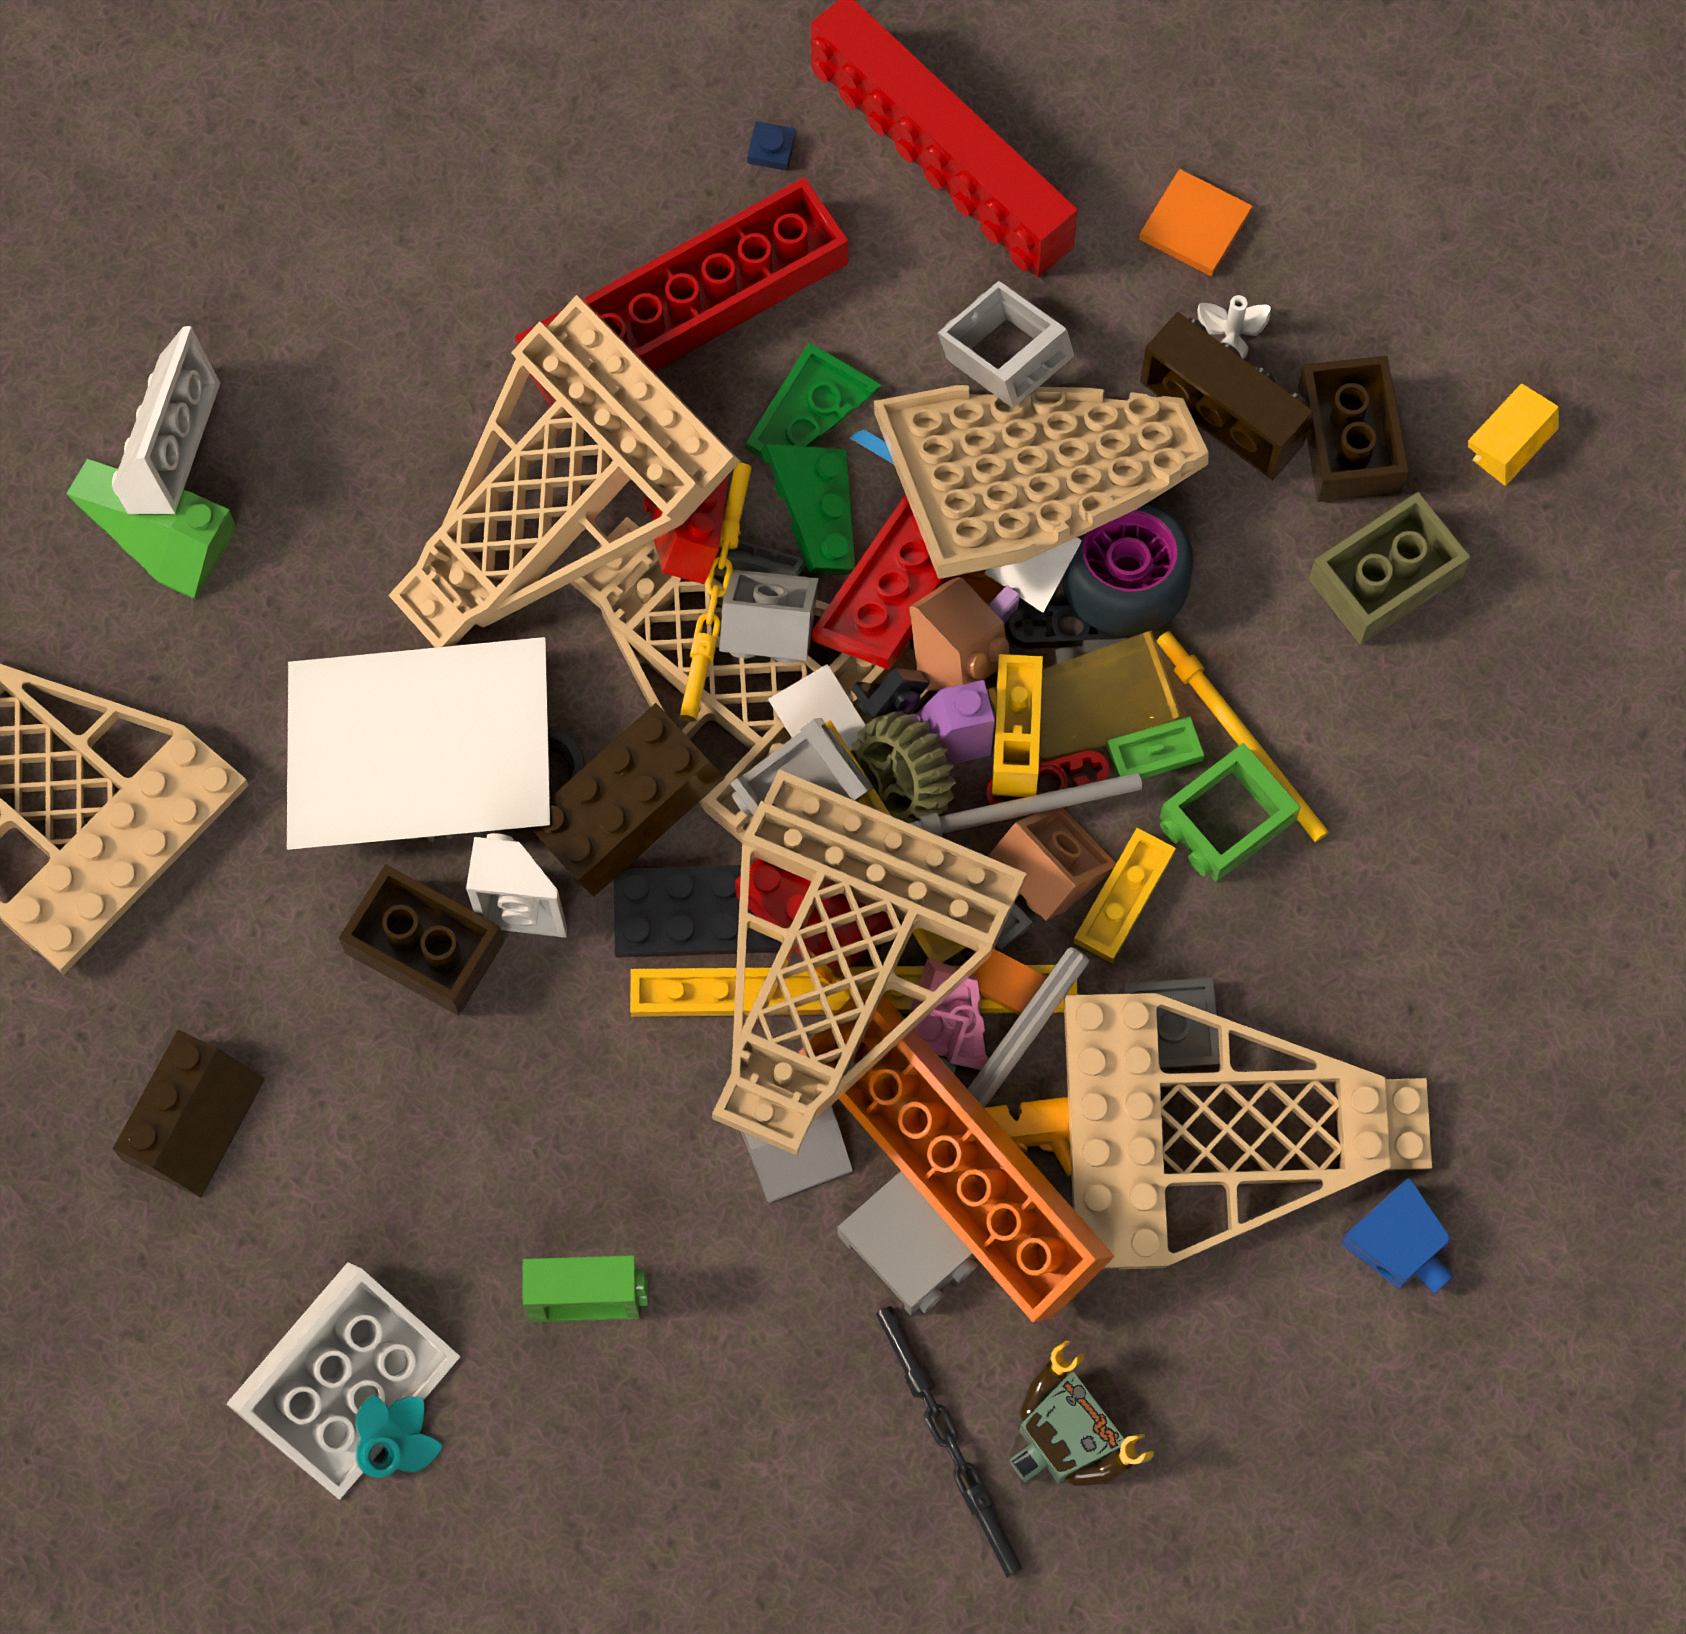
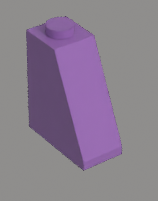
M984 680L941 689L916 713L919 722L928 721L931 734L939 733V744L942 748L948 749L945 753L947 762L956 764L991 756L995 720Z

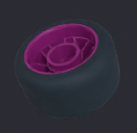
M1146 503L1130 513L1077 537L1082 541L1062 577V582L1069 604L1086 623L1109 634L1135 636L1159 629L1171 621L1182 609L1190 591L1194 566L1193 549L1182 525L1167 511L1156 505Z

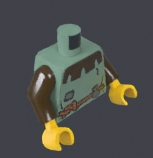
M1065 1341L1054 1348L1051 1353V1361L1046 1364L1030 1384L1020 1410L1023 1423L1020 1426L1019 1432L1029 1445L1009 1459V1462L1024 1482H1027L1044 1468H1047L1058 1484L1065 1480L1074 1486L1107 1484L1129 1470L1132 1464L1150 1461L1154 1455V1452L1150 1451L1139 1456L1135 1451V1444L1139 1439H1143L1145 1435L1139 1434L1124 1439L1076 1374L1072 1372L1067 1376V1372L1079 1366L1084 1360L1083 1353L1078 1355L1073 1362H1069L1064 1358L1063 1350L1069 1345L1070 1341Z

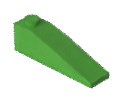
M87 459L68 490L67 496L100 528H103L158 583L192 599H196L237 529L230 510L192 492L183 490L175 514H128L112 487L113 475L118 471V468Z

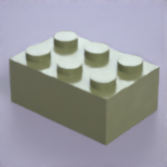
M1417 492L1314 559L1309 581L1361 645L1461 579L1471 557L1421 494Z

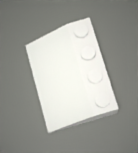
M347 1263L226 1405L340 1500L363 1473L355 1459L356 1447L361 1440L355 1423L361 1405L371 1395L380 1398L387 1408L393 1402L405 1397H421L424 1400L461 1356L362 1268ZM382 1445L375 1446L370 1454L372 1461L383 1449Z

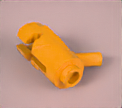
M1068 1097L1021 1102L1017 1111L1019 1117L1017 1121L1009 1114L1007 1105L984 1108L1022 1152H1028L1027 1147L1039 1146L1043 1151L1054 1152L1067 1176H1071Z

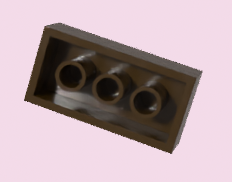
M1177 311L1146 346L1140 383L1159 397L1183 398L1196 425L1273 481L1304 446L1313 413L1308 403L1300 395L1294 392L1288 393L1277 385L1271 374L1263 368H1254L1243 360L1238 350L1226 342L1220 343L1208 334L1205 326L1198 320L1186 318Z
M655 703L549 799L550 825L530 828L577 882L595 897L725 778L661 707Z

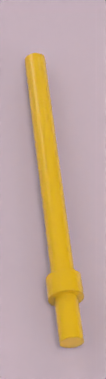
M1170 631L1162 634L1156 642L1176 666L1174 672L1184 684L1189 683L1238 746L1244 742L1301 807L1297 820L1316 843L1325 837L1329 831L1204 675L1203 671L1205 668L1194 654L1189 656Z

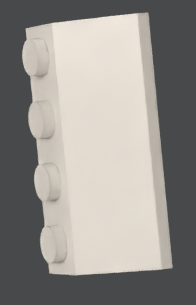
M184 326L160 354L154 372L149 376L148 389L143 403L137 409L136 422L131 436L125 442L124 455L119 469L113 475V491L119 497L128 514H175L217 395L220 381L191 326Z

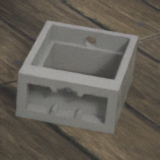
M1000 281L979 295L969 307L956 318L951 319L938 332L946 359L1012 408L1016 407L1074 357L1067 329ZM1007 319L1034 339L1001 368L997 369L971 349Z

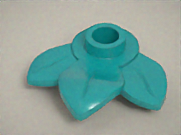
M371 1395L361 1405L355 1423L361 1439L356 1447L355 1459L363 1473L370 1477L383 1478L391 1475L396 1469L406 1472H417L435 1459L442 1448V1444L420 1433L424 1418L423 1398H401L387 1408L380 1398ZM382 1445L385 1450L384 1458L379 1462H373L370 1456L372 1449L375 1446Z

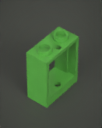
M1243 742L1162 805L1160 814L1162 822H1160V826L1164 834L1173 843L1176 844L1180 841L1191 853L1188 855L1189 861L1200 875L1206 876L1209 874L1215 882H1218L1297 820L1301 807ZM1232 772L1271 817L1220 855L1182 810Z
M634 1255L523 1259V1306L530 1323L640 1319V1306H648V1279L645 1275V1269L637 1268Z

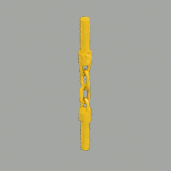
M738 463L734 468L722 522L719 545L722 548L720 557L715 558L705 583V588L711 595L708 613L702 614L697 620L690 651L692 662L680 712V718L685 721L694 722L697 720L709 662H712L714 659L721 626L720 619L715 614L718 597L726 594L733 571V566L727 559L729 549H737L739 544L738 536L741 534L740 520L752 469L750 465L745 463ZM717 564L720 570H723L726 566L725 578L721 590L718 584H715L712 588L714 572ZM705 620L709 626L714 621L712 635L701 633Z

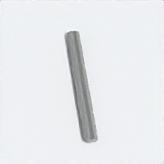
M1071 947L1067 949L969 1086V1092L984 1108L1088 965V957L1076 948Z

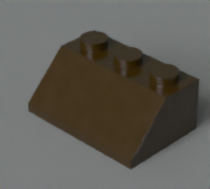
M177 1030L112 1149L123 1162L202 1198L265 1079L220 1049Z

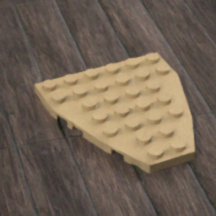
M955 385L874 401L876 419L938 579L1025 562L1140 508L1208 465L1209 451L1183 398L1151 397L1147 394L1130 392L1129 399L1126 401L1104 398V389L1038 387L1035 389V392H1032L1031 395H1028L1016 407L1012 408L996 395L969 394V386Z

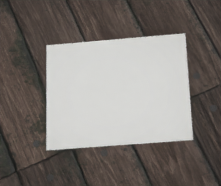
M545 637L288 662L287 850L550 825Z

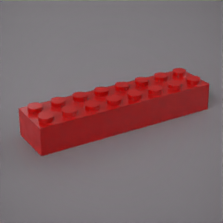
M855 0L836 1L810 23L811 68L815 75L822 82L827 83L830 81L836 86L844 103L851 109L858 107L867 116L870 127L878 135L883 136L886 134L893 140L897 152L905 161L909 163L915 161L924 170V176L931 186L937 190L943 188L951 195L954 206L965 217L972 215L981 224V230L989 241L994 244L1000 242L1008 249L1011 260L1020 270L1027 271L1029 269L1039 278L1074 248L1078 209Z
M803 177L588 295L583 300L655 372L848 265V239L809 182ZM561 311L541 322L548 326ZM536 325L514 336L516 347ZM530 373L529 375L551 407L556 402V399Z

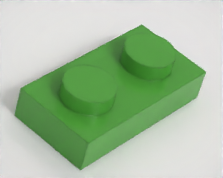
M1190 716L1107 740L1106 745L1117 777L1139 773L1141 779L1202 762L1204 759V753Z

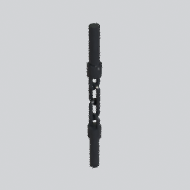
M889 1306L876 1313V1316L906 1374L904 1378L910 1388V1392L913 1398L922 1397L927 1407L924 1415L925 1422L936 1443L941 1447L947 1448L956 1466L953 1471V1477L971 1515H976L1006 1577L1017 1574L1023 1568L992 1508L995 1504L978 1470L973 1464L965 1462L956 1443L959 1434L949 1412L944 1406L936 1403L931 1393L936 1386L932 1378H930L929 1372L924 1365H921L893 1307ZM939 1412L942 1414L952 1434H945L943 1439L931 1416L937 1418ZM969 1470L977 1485L966 1489L960 1474L966 1476Z

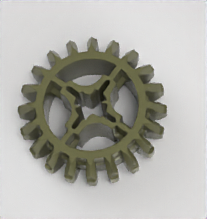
M903 711L892 712L872 719V722L866 724L862 730L857 732L858 740L852 743L853 750L856 753L854 758L892 817L906 823L918 821L919 816L932 813L942 816L948 810V802L954 799L950 788L956 784V781L949 773L954 765L947 762L945 753L948 749L942 748L939 744V733H930L928 721L919 722L916 714L907 715Z

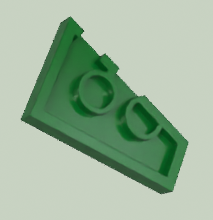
M809 342L749 437L744 449L764 460L761 449L765 444L810 447L879 391L881 384Z
M765 444L761 449V453L765 463H770L777 480L774 486L780 500H785L793 521L791 528L809 573L851 574L855 568L846 449Z

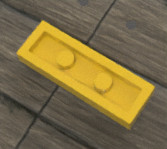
M1136 828L1075 935L1073 943L1113 963L1175 854L1176 848Z

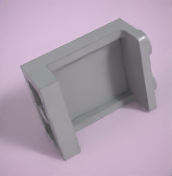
M822 717L813 719L800 729V733L746 774L737 777L731 782L732 787L736 791L732 794V797L747 816L751 813L754 815L760 802H764L779 769L856 802L874 788Z
M902 1171L837 1227L838 1237L849 1249L853 1247L904 1303L905 1310L910 1316L919 1308L923 1313L928 1312L943 1298L944 1294L940 1289L953 1278L957 1283H960L978 1266L974 1261L975 1255Z

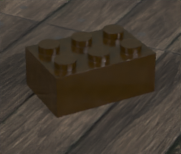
M1388 355L1303 365L1298 383L1299 395L1308 403L1309 408L1313 410L1306 438L1317 502L1402 493L1409 471Z
M387 864L382 868L339 937L345 954L458 1016L463 1011L505 942L499 925Z

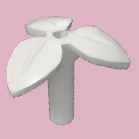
M1237 295L1230 301L1228 314L1224 308L1210 303H1200L1197 311L1199 321L1205 326L1208 333H1225L1226 337L1220 343L1226 342L1238 350L1244 360L1248 353V346L1240 335L1257 336L1269 321L1271 307L1269 305H1254L1247 308L1246 298Z

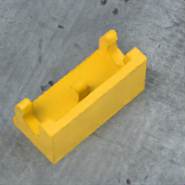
M1521 383L1468 440V447L1477 454L1472 460L1506 486L1559 429V407Z

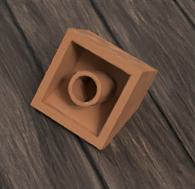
M953 577L909 607L917 670L922 671L930 681L925 690L940 691L941 689L984 680L998 670L999 654L1009 655V643L1005 638L1004 622L961 577Z
M1063 807L1035 813L1015 822L987 856L1026 873L1025 881L1019 893L1026 899L1029 908L1036 914L1041 915L1045 921L1067 911L1108 876L1116 865V862Z

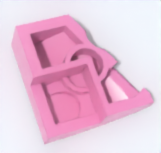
M927 959L919 986L934 992L958 969ZM970 975L914 1029L937 1055L945 1056L952 1064L981 1070L989 1060L986 1055L983 1032H985L984 1021L978 1004L980 1000L978 980ZM914 999L909 1015L923 1002Z

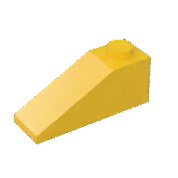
M999 654L992 795L1014 797L1036 795L1039 769L1043 656Z

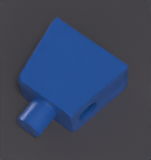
M1409 1178L1355 1225L1341 1242L1345 1249L1398 1289H1401L1416 1275L1433 1294H1436L1454 1277L1436 1257L1446 1248L1450 1242V1237Z

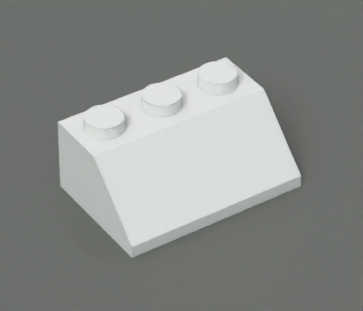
M497 833L488 834L487 838L474 837L466 886L473 911L499 925L501 930L566 937L567 925L558 890L521 843L514 841L510 836Z

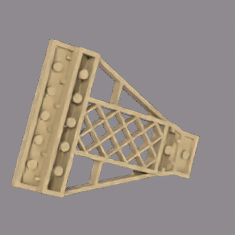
M577 295L548 326L539 321L511 352L516 360L442 526L426 543L417 565L389 594V597L435 648L455 646L474 624L484 628L681 526L740 462L729 448L610 326ZM531 373L556 399V402L518 442L505 428L526 380ZM566 428H572L571 447L556 448V439ZM584 430L598 445L583 446ZM502 438L512 450L482 482L498 443ZM598 455L597 474L581 475L582 457ZM570 457L569 477L554 478L555 458ZM543 459L542 479L527 480V470L537 460ZM630 480H633L658 506L663 514L654 521L612 542L596 525V517ZM581 485H590L580 496ZM568 487L567 506L552 507L553 488ZM541 489L540 508L525 509L526 490ZM508 491H514L513 510L498 512V502ZM552 517H561L551 528ZM539 518L538 538L523 539L524 519ZM512 520L511 540L496 541L497 521ZM485 522L484 541L469 543V535L479 523ZM587 529L602 545L600 549L538 580L584 530ZM532 548L522 559V550ZM510 550L509 570L494 571L495 551ZM473 552H483L482 563Z
M626 517L609 534L608 538L613 542L640 527ZM654 540L570 583L602 610L603 618L650 707L657 703L663 710L641 668L643 663L648 664L681 693L685 694L690 667L683 668L682 650L691 649L693 638L682 639L681 621L698 620L702 614L708 613L711 595L707 592L705 584L664 574ZM600 544L594 551L600 549L602 545ZM715 568L712 588L715 584H718L720 590L722 589L726 573L725 569ZM701 591L705 593L706 609L680 610L679 595L681 593ZM725 595L718 597L717 603L721 607L723 606ZM816 600L814 615L821 617L829 604ZM675 601V611H665ZM716 608L715 614L719 619H722V608ZM676 621L677 639L651 641L650 626L652 623ZM707 625V634L712 635V625ZM644 632H646V641L641 637ZM718 637L716 647H720V637ZM910 641L890 670L845 653H841L829 666L865 725L872 722L873 718L865 714L860 708V700L851 690L852 686L856 682L881 684L893 668L917 670L915 652L910 648ZM677 650L678 667L659 651ZM807 656V661L798 660L794 663L775 662V659L770 657V662L744 664V658H739L740 664L714 666L713 659L712 662H709L706 677H710V694L703 689L699 707L701 710L698 713L697 720L689 722L682 729L683 733L691 739L707 721H716L750 749L724 777L725 779L699 801L703 810L741 843L754 815L751 813L747 816L738 807L732 797V794L736 791L732 787L731 782L737 777L746 774L792 739L784 724L778 718L774 708V720L748 722L747 703L769 702V698L781 692L777 691L776 673L800 671L803 679L820 669L822 666L810 656ZM771 673L772 691L746 693L745 674ZM740 675L741 693L715 695L714 676ZM924 690L920 695L919 703L906 714H912L934 690ZM742 703L743 722L723 705ZM757 731H768L763 737L756 733ZM854 750L851 751V753H852L853 756H854V755L856 754L855 751H854Z
M0 664V695L6 691L12 696L0 698V707H15V726L0 727V736L15 735V755L0 756V765L15 764V784L0 785V794L15 793V810L0 798V838L9 829L17 828L50 857L49 862L10 902L3 903L0 897V919L34 951L41 954L64 975L249 784L240 773L184 725ZM25 686L104 714L84 734L75 735L22 688ZM22 706L43 724L22 725ZM119 718L172 736L130 778L123 777L92 750V746ZM46 733V753L22 754V735ZM53 733L74 751L53 752ZM76 760L77 780L53 781V761ZM84 760L105 778L84 779ZM46 762V782L22 783V763ZM107 787L108 802L103 807L84 808V788ZM77 789V809L53 810V790ZM46 791V811L22 812V792ZM84 817H93L84 826ZM77 818V834L73 838L53 840V819ZM46 820V838L27 821Z
M779 769L764 802H760L742 839L732 1070L712 1113V1119L797 1155L813 1120H816L990 958L1025 881L1026 873ZM758 858L811 881L790 928H782L748 913L750 862L752 859ZM838 894L845 895L852 911L829 919L821 900ZM856 900L868 906L859 908ZM816 906L822 922L806 927ZM881 911L887 913L893 929L871 937L863 918ZM898 918L904 920L902 925H900ZM856 921L864 940L841 948L833 929ZM917 928H923L976 951L966 963L934 992L899 978L894 973L912 932ZM752 929L782 942V946L748 1017H746L743 1012L747 930ZM826 931L834 951L810 959L803 939ZM894 940L882 965L875 946ZM796 946H798L803 962L787 967ZM868 949L875 969L852 977L845 957ZM838 960L845 980L822 987L814 968ZM808 971L815 990L791 998L784 979ZM876 979L864 1005L856 986ZM779 985L785 1001L768 1007ZM850 989L857 1008L833 1016L826 997ZM895 990L923 1002L857 1064L854 1063L853 1059L886 991ZM819 1000L827 1019L803 1028L796 1007ZM789 1010L796 1030L773 1038L765 1019ZM858 1019L845 1045L838 1025ZM759 1024L765 1039L755 1035ZM831 1028L838 1049L815 1057L807 1037ZM801 1040L807 1057L787 1049L783 1045ZM839 1059L835 1069L825 1065V1063Z
M1157 993L1065 995L1064 997L1073 1209L1115 1256L1103 1269L1165 1268L1383 1171L1430 1170L1432 1168L1427 1078L1385 1079L1381 1075ZM1157 1008L1168 1010L1218 1029L1219 1072L1166 1074L1160 1070ZM1229 1033L1315 1064L1316 1069L1257 1072L1234 1071L1230 1065ZM1308 1083L1294 1100L1276 1085ZM1321 1083H1334L1335 1096ZM1231 1085L1263 1086L1247 1101ZM1192 1086H1218L1204 1103L1187 1088ZM1160 1087H1174L1161 1101ZM1312 1087L1332 1105L1317 1122L1297 1105ZM1267 1089L1287 1106L1272 1123L1252 1106ZM1222 1090L1243 1107L1227 1125L1207 1107ZM1177 1091L1198 1108L1182 1126L1162 1108ZM1291 1110L1311 1128L1296 1145L1276 1128ZM1335 1110L1337 1141L1321 1127ZM1246 1111L1266 1129L1251 1146L1231 1129ZM1201 1113L1221 1130L1206 1148L1186 1130ZM1162 1119L1176 1131L1164 1146ZM1270 1133L1290 1151L1275 1168L1254 1151ZM1314 1133H1317L1334 1149L1319 1167L1300 1150ZM1225 1134L1245 1152L1230 1169H1227L1210 1153V1150ZM1179 1136H1182L1200 1153L1185 1171L1165 1154ZM1293 1156L1309 1169L1280 1171ZM1338 1156L1339 1169H1326ZM1248 1157L1264 1170L1235 1172ZM1203 1158L1219 1171L1216 1173H1190ZM1164 1164L1175 1174H1164ZM1323 1182L1322 1188L1318 1191L1243 1224L1238 1222V1184ZM1223 1185L1227 1192L1228 1230L1177 1253L1169 1252L1165 1199L1166 1187Z

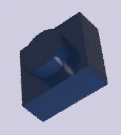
M756 121L747 155V164L788 171L796 138V128Z

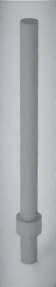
M1134 773L944 816H938L937 813L919 816L918 821L909 824L942 837L944 833L1142 790V781L1139 773Z

